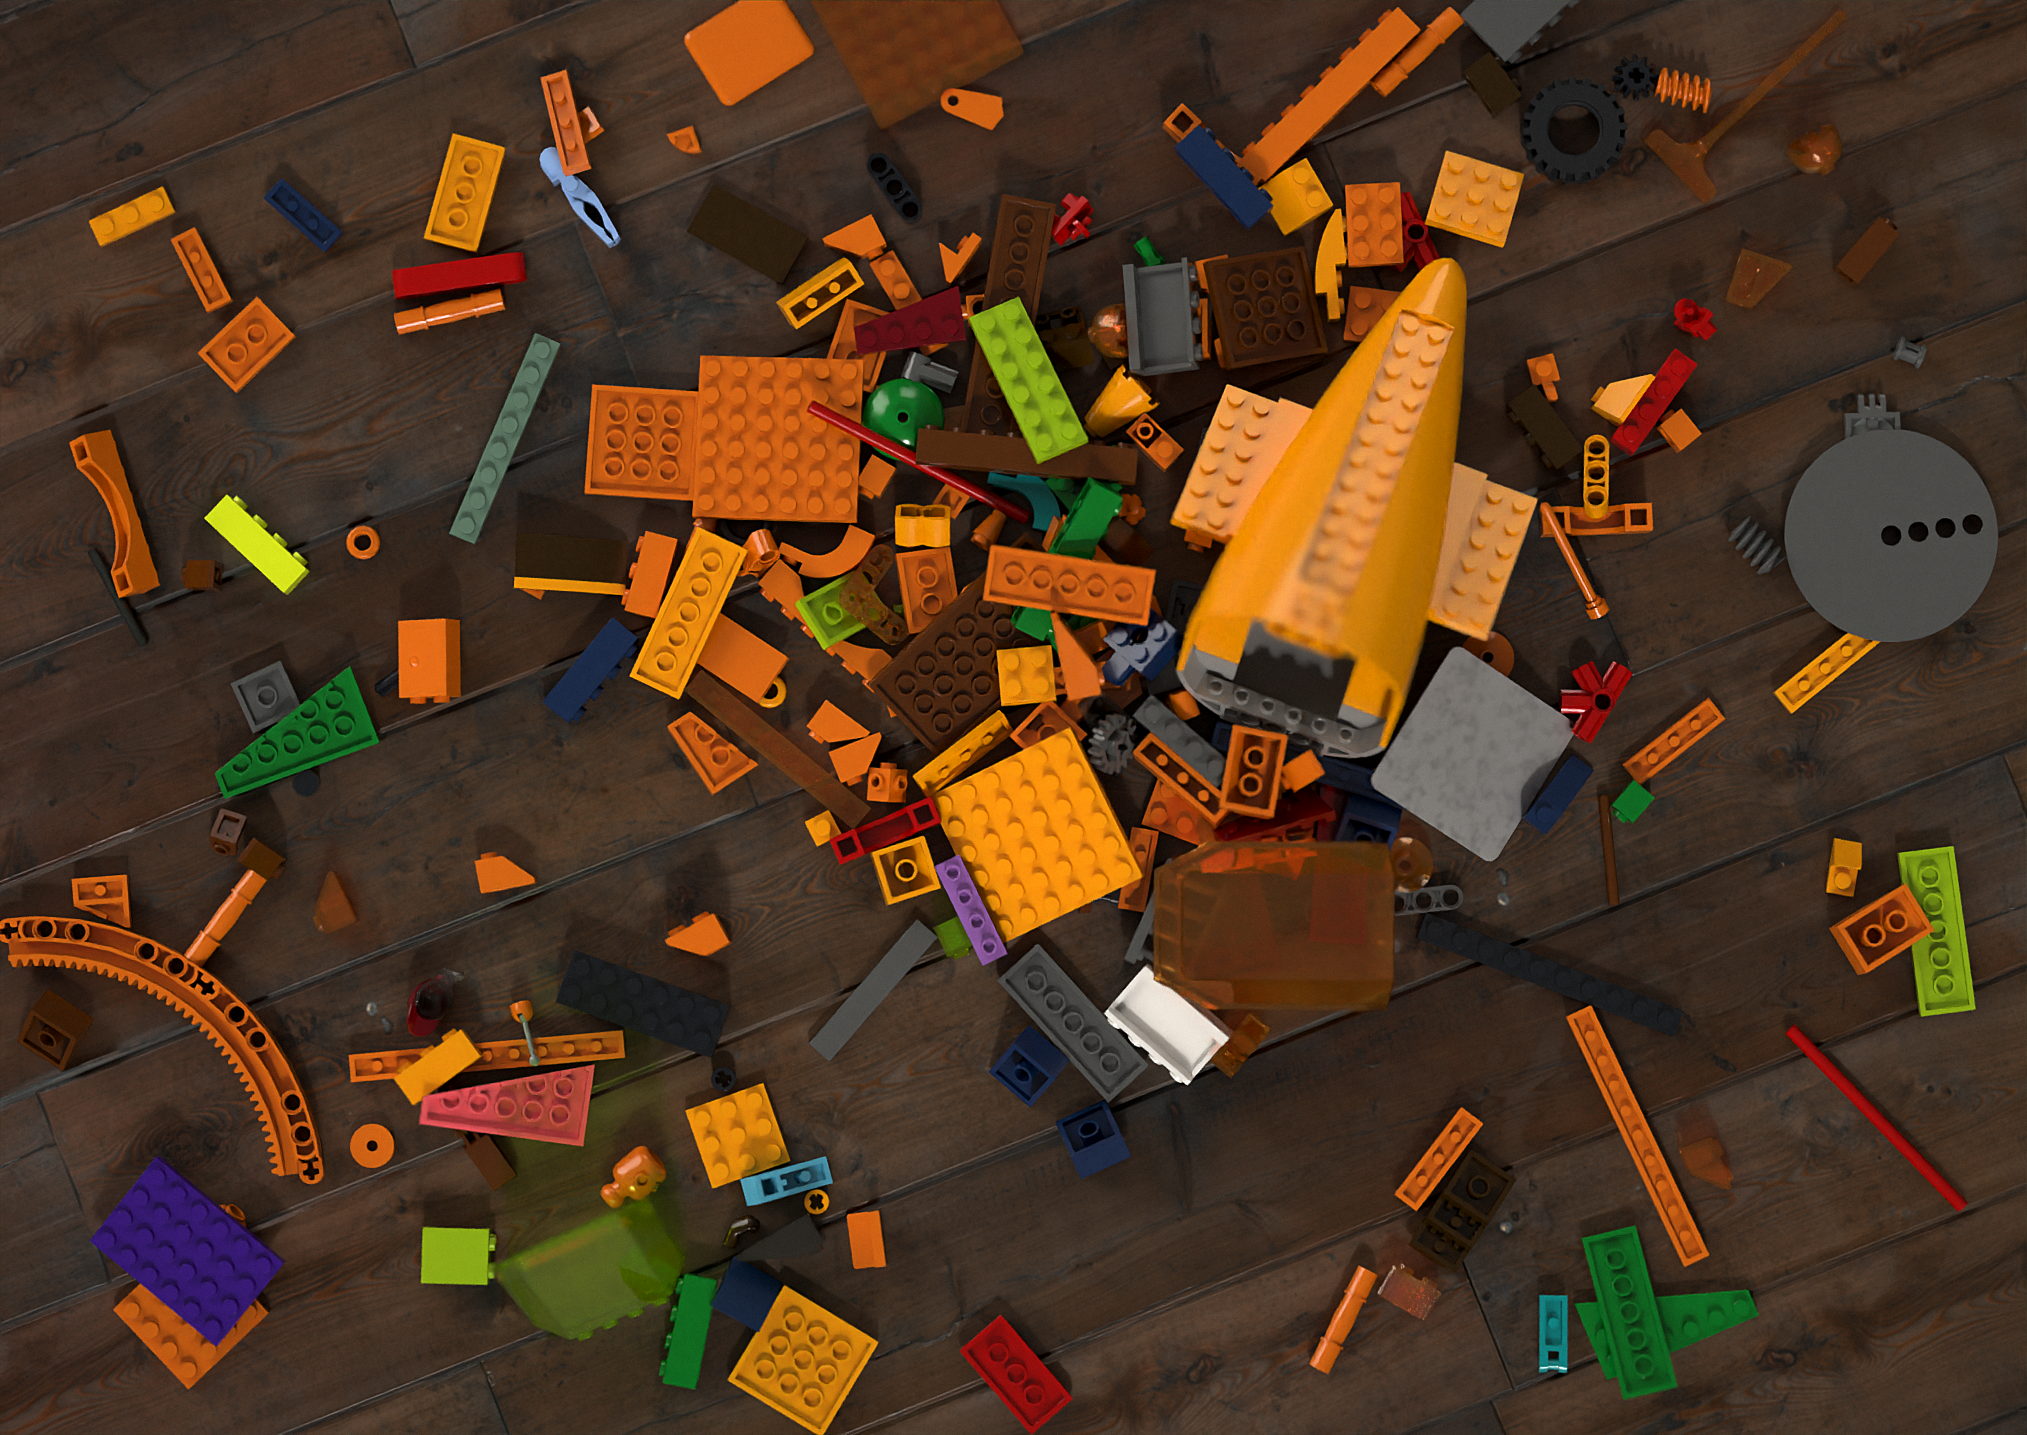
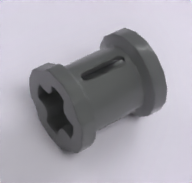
M1901 336L1892 359H1901L1914 364V368L1919 369L1926 354L1927 346L1915 345L1906 341V338Z

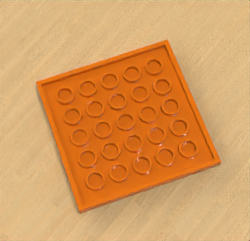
M700 355L692 517L694 519L857 523L861 440L807 412L811 401L814 400L862 425L864 360Z

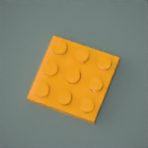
M1446 150L1425 224L1503 248L1524 174Z
M764 1083L686 1110L712 1188L791 1161Z

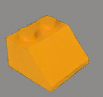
M1307 158L1285 169L1258 188L1259 190L1264 188L1273 198L1271 201L1273 208L1270 213L1284 237L1332 210L1333 203Z
M924 836L870 853L886 906L941 888Z

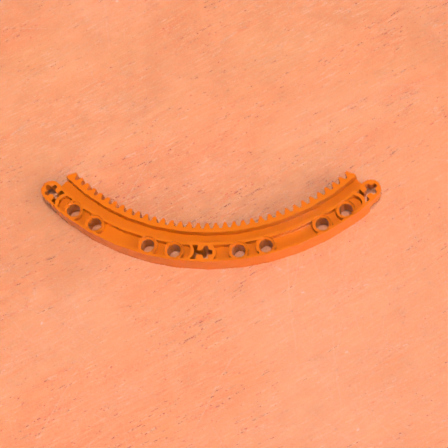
M45 916L7 918L0 921V941L9 943L10 955H8V961L11 962L13 967H21L22 964L23 966H32V964L34 966H43V963L45 966H53L55 963L56 967H64L66 964V968H75L76 966L78 970H85L87 967L88 972H95L97 970L100 975H105L108 972V977L116 978L118 975L119 981H126L128 979L129 985H136L138 983V989L145 990L148 987L147 993H157V999L164 1000L167 997V1005H174L176 1003L175 1011L179 1012L185 1009L183 1017L190 1018L194 1016L192 1024L198 1025L202 1023L199 1031H210L207 1038L208 1040L217 1038L214 1045L216 1048L224 1046L221 1053L222 1056L231 1055L228 1064H238L234 1072H243L240 1082H249L245 1091H254L250 1101L259 1102L254 1110L263 1111L258 1120L267 1121L262 1131H269L270 1135L265 1138V1141L273 1142V1145L267 1150L276 1154V1156L270 1159V1162L276 1163L278 1167L272 1169L271 1172L279 1176L299 1173L301 1180L307 1184H315L323 1179L325 1166L318 1129L308 1098L291 1062L272 1032L252 1008L220 978L204 967L194 964L184 954L157 940L120 927L82 919ZM46 921L50 922L53 927V931L48 937L41 933V925ZM7 923H10L11 927H18V932L12 933L10 939L8 935L2 933V930L7 928ZM78 924H82L86 930L85 936L80 940L73 934V930ZM148 943L155 950L153 957L150 959H146L142 954V948ZM176 958L181 959L184 963L183 971L179 974L174 973L171 969V964ZM200 979L205 983L213 982L212 988L215 992L206 994L207 988L203 984H197L196 987L194 984L198 983ZM237 1006L241 1007L245 1013L243 1020L240 1022H236L232 1018V1011ZM258 1031L262 1032L266 1037L265 1044L262 1047H257L253 1043V1036ZM292 1094L297 1095L301 1102L296 1110H292L287 1104V1100ZM301 1126H306L310 1130L311 1135L307 1141L300 1140L297 1135L298 1129ZM316 1157L318 1161L313 1162V1167L319 1169V1174H316L314 1180H311L310 1175H305V1170L309 1169V1162L303 1163V1160Z

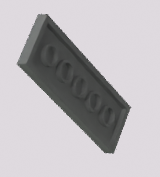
M1039 944L1035 945L997 980L1108 1103L1149 1066Z

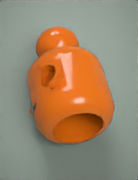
M642 1145L637 1146L614 1166L613 1176L615 1181L612 1184L604 1185L600 1194L612 1208L620 1207L627 1196L640 1201L650 1192H656L657 1186L665 1180L667 1170L659 1157L650 1148Z

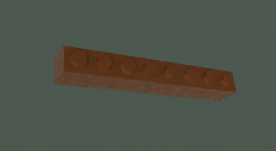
M925 425L924 429L918 428L915 463L920 466L1087 481L1091 477L1101 483L1135 486L1138 449H1133V445L1127 443H1117L1116 447L1105 446L1103 441L1091 440L1089 444H1083L1037 464L1025 438H1023V434L1007 433V437L996 436V432L990 430H980L979 434L968 433L966 428L954 427L952 431H941L940 426Z

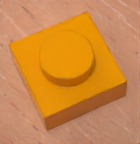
M830 810L805 822L817 847L841 834Z

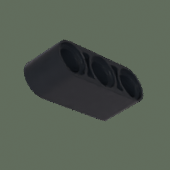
M881 152L872 154L867 160L869 176L902 222L908 225L918 223L923 216L921 202L886 154ZM877 160L884 161L887 165L886 169L881 173H876L871 168L872 164ZM893 182H897L902 186V191L897 195H892L887 191L888 186ZM909 204L915 205L918 208V213L913 217L905 216L903 214L905 206Z

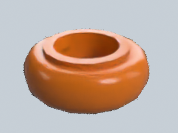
M358 526L351 530L347 536V549L351 555L358 559L371 558L379 550V535L369 526ZM360 535H367L371 539V546L367 550L362 551L356 547L355 542Z

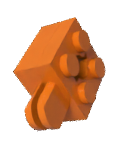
M1067 697L1059 706L1053 701L1042 702L1009 737L1022 750H1025L1073 726L1080 742H1082L1087 734L1078 724L1090 712V701L1087 697L1069 701Z

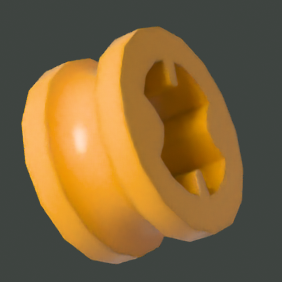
M820 1189L811 1190L805 1197V1208L812 1214L823 1213L829 1206L828 1195ZM815 1194V1197H817V1194L823 1196L821 1202L824 1206L821 1209L818 1206L816 1209L810 1206L812 1203L810 1197Z

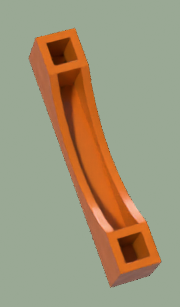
M111 430L84 434L69 442L77 468L98 489L112 517L116 549L111 575L118 597L122 598L145 593L160 586L158 574L152 562L149 546L144 537L141 521L133 502V495L130 492Z
M779 559L758 582L759 586L762 587L759 593L770 602L774 599L782 605L780 611L791 621L796 617L803 624L800 629L810 638H813V632L795 606L798 600L805 597L801 578ZM844 640L825 649L832 657L838 654L844 660L841 665L852 675L857 671L865 679L861 683L873 693L874 691L867 683L893 659L883 649L860 647Z

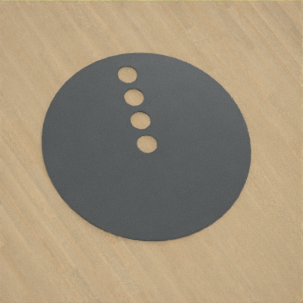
M1896 429L1874 430L1857 434L1835 444L1820 455L1805 471L1796 485L1787 508L1784 529L1785 552L1788 555L1787 561L1799 590L1816 612L1828 622L1843 631L1864 639L1880 642L1910 641L1929 636L1948 627L1965 614L1979 598L1995 564L1998 548L1997 519L1990 494L1974 468L1955 450L1932 437L1917 432ZM1970 514L1979 516L1983 524L1981 531L1974 535L1965 532L1962 526L1964 518ZM1942 518H1948L1955 524V532L1950 538H1942L1936 533V523ZM1914 522H1922L1928 528V536L1922 542H1915L1909 537L1908 529ZM1890 525L1897 527L1901 532L1899 543L1893 546L1886 545L1881 539L1882 530Z

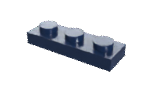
M282 178L264 197L272 207L324 253L343 234L338 227Z

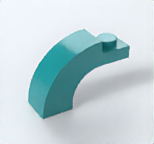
M989 473L987 485L1017 492L1030 502L1034 510L1032 530L1047 533L1053 515L1060 517L1059 506L1053 492L1039 477L1017 475V478H1013L1012 474Z

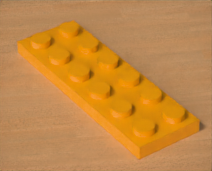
M701 527L697 528L630 673V677L672 697L681 698L749 551L748 549Z

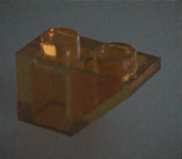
M1707 1136L1678 1148L1689 1175L1725 1190L1732 1189L1730 1182L1734 1181L1728 1165L1723 1166L1720 1156L1723 1155V1151L1718 1140L1713 1141L1712 1137Z

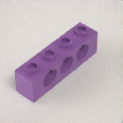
M960 855L934 866L982 965L984 966L1006 955L1007 952Z

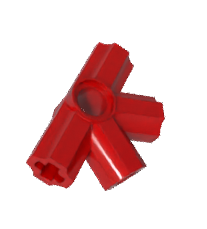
M1408 191L1401 193L1404 265L1388 266L1400 274L1412 258L1419 272L1430 262L1440 259L1428 233V227L1423 222L1415 202ZM1411 228H1418L1422 231L1423 236L1417 240L1412 239L1408 235V231Z
M1593 661L1586 663L1571 672L1580 690H1560V714H1580L1570 732L1589 744L1592 743L1633 674L1626 667L1614 661L1611 662L1603 677L1599 674ZM1597 696H1604L1607 699L1608 707L1602 710L1596 706L1595 698Z

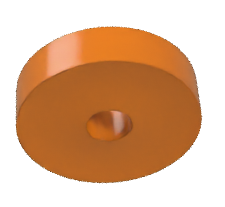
M364 1125L351 1138V1154L356 1162L364 1167L376 1168L383 1166L392 1158L395 1152V1139L390 1130L383 1125ZM371 1140L375 1141L378 1145L375 1151H371L368 1148V1143Z

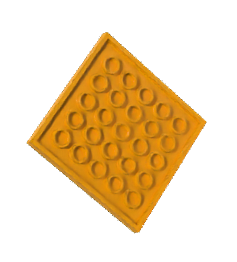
M1073 726L931 796L942 822L940 824L956 856L960 855L1002 943L1145 876Z

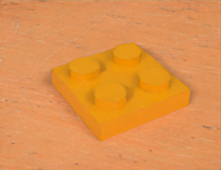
M1051 645L997 650L1002 706L1057 701Z

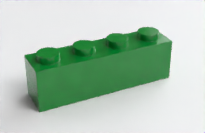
M685 1273L684 1279H678L676 1294L680 1295L678 1306L673 1305L670 1321L675 1322L673 1333L668 1332L665 1342V1348L669 1349L668 1359H662L659 1376H664L663 1383L690 1389L697 1388L713 1310L710 1303L716 1294L719 1279Z

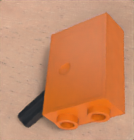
M427 619L398 621L399 667L375 684L376 693L381 697H385L399 687V698H409L410 704H425L426 698H433L434 703L450 702V697H461L460 620Z

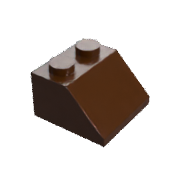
M47 990L31 1008L17 1042L63 1071L87 1036L94 1019L84 1011L65 1001L61 996Z

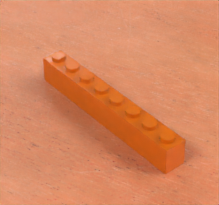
M1399 7L1393 12L1388 9L1378 19L1381 24L1374 30L1371 28L1367 29L1359 37L1358 40L1361 43L1354 50L1349 47L1339 57L1341 62L1335 68L1329 66L1320 75L1322 81L1316 87L1311 84L1300 95L1302 100L1296 106L1290 104L1281 113L1283 119L1277 125L1272 122L1261 133L1264 137L1257 144L1252 141L1242 151L1244 155L1242 159L1262 176L1261 183L1263 185L1389 64L1390 60L1398 56L1419 35L1421 29Z

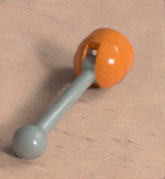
M528 1000L516 1002L510 1006L511 1014L514 1020L523 1024L531 1056L529 1063L532 1066H537L540 1063V1058L536 1056L528 1021L533 1016L532 1003Z

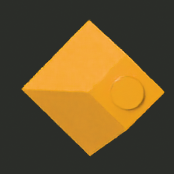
M1649 374L1610 383L1605 389L1600 386L1591 399L1595 402L1591 409L1618 428L1655 379V376Z

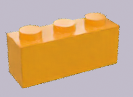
M842 257L776 303L790 325L798 329L864 285V282L852 263L845 257Z
M455 1028L441 1037L444 1041L436 1048L430 1045L419 1053L421 1059L416 1063L412 1064L411 1061H408L397 1069L399 1075L394 1080L412 1105L418 1104L422 1101L423 1096L430 1095L483 1056L464 1029L458 1032Z

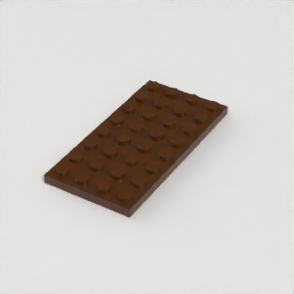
M1026 532L1010 546L1045 552ZM987 569L867 683L936 758L984 722L1001 706L997 650L1051 645L1046 638L1044 641H1041L1013 626L1010 619L1018 605L983 600ZM1059 612L1063 618L1069 614ZM1052 647V655H1054L1056 651Z

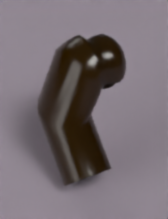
M745 1215L733 1220L722 1243L735 1248L741 1234L748 1232L756 1233L759 1230L760 1221L751 1215Z

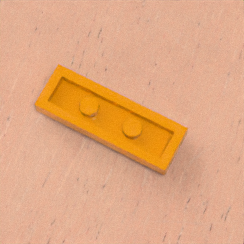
M160 187L90 220L89 223L99 245L103 247L176 212L165 188Z

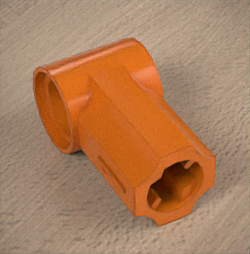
M1186 688L1165 692V697L1161 703L1181 721L1200 714L1196 699Z

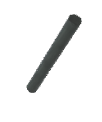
M97 547L89 550L87 553L139 648L147 645L149 641L124 597H118L111 572Z

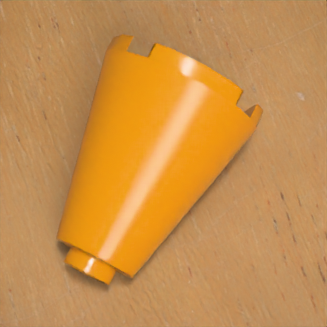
M1122 364L1117 369L1084 417L1087 422L1084 427L1093 437L1099 435L1103 438L1139 418L1144 412L1147 413L1160 404L1157 397L1152 401V398L1149 396L1152 391L1140 377H1135L1131 371L1126 372V364Z

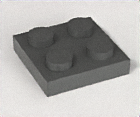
M278 661L230 683L254 734L275 725L301 704L282 661Z

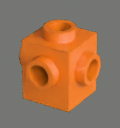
M880 763V768L869 767L867 800L905 803L908 784L907 770L897 769L896 763Z

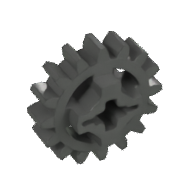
M1116 713L1113 716L1108 714L1106 715V721H1099L1100 728L1093 729L1095 735L1089 740L1093 746L1088 750V753L1093 754L1090 762L1095 764V769L1112 774L1113 772L1119 773L1121 766L1127 767L1126 760L1133 758L1131 753L1133 749L1137 748L1134 740L1138 738V734L1133 733L1136 725L1131 724L1132 719Z

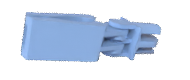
M549 147L544 149L540 156V165L553 185L556 186L561 183L562 190L578 217L609 248L616 246L621 238L597 196L577 176L570 175L566 177L564 175L557 148ZM585 203L599 211L607 232L612 234L614 241L607 236L602 227L595 224L586 215Z

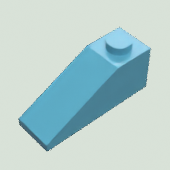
M826 1156L741 1179L747 1206L761 1204L833 1183Z

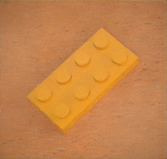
M452 134L425 231V240L478 253L504 160L505 147Z

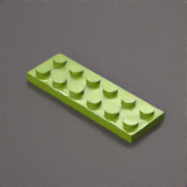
M1016 297L969 317V323L1037 464L1088 443V438L1020 298Z
M1954 846L1897 853L1901 885L1906 883L1934 928L1933 932L1910 946L1919 1017L1976 1010Z

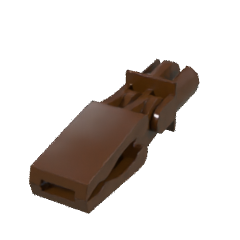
M452 1080L447 1083L451 1091L458 1090ZM443 1086L438 1089L439 1093L448 1092ZM451 1128L457 1138H462L466 1144L463 1146L464 1150L493 1191L496 1192L500 1187L518 1177V1174L491 1134L471 1131L475 1136L474 1138L467 1130Z

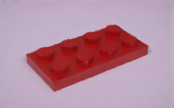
M1001 1314L959 1350L1031 1435L1073 1399Z

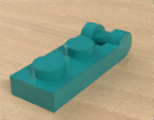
M1539 1295V1372L1547 1373L1548 1370H1558V1373H1567V1295ZM1548 1351H1558V1359H1548Z

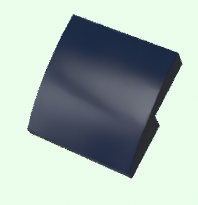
M734 1256L721 1278L722 1283L713 1297L710 1306L759 1332L776 1299L782 1282Z

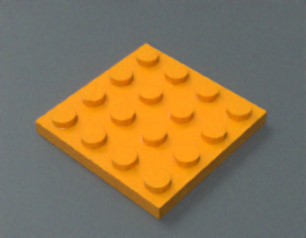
M784 1285L760 1331L755 1333L729 1376L728 1381L815 1434L824 1435L879 1341Z

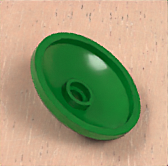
M896 379L882 384L870 395L864 407L862 421L863 426L916 453L918 428L924 429L925 425L940 426L941 431H943L945 418L939 398L928 386L910 379ZM906 413L908 420L905 423L899 422V414ZM872 446L877 452H879L883 456L893 460L901 461Z

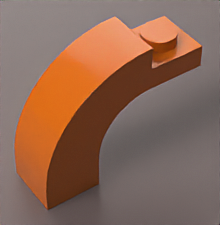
M849 525L842 543L831 553L811 555L783 542L779 547L783 562L796 567L797 563L802 564L798 572L800 576L815 580H828L841 577L854 570L868 555L876 537L864 530Z

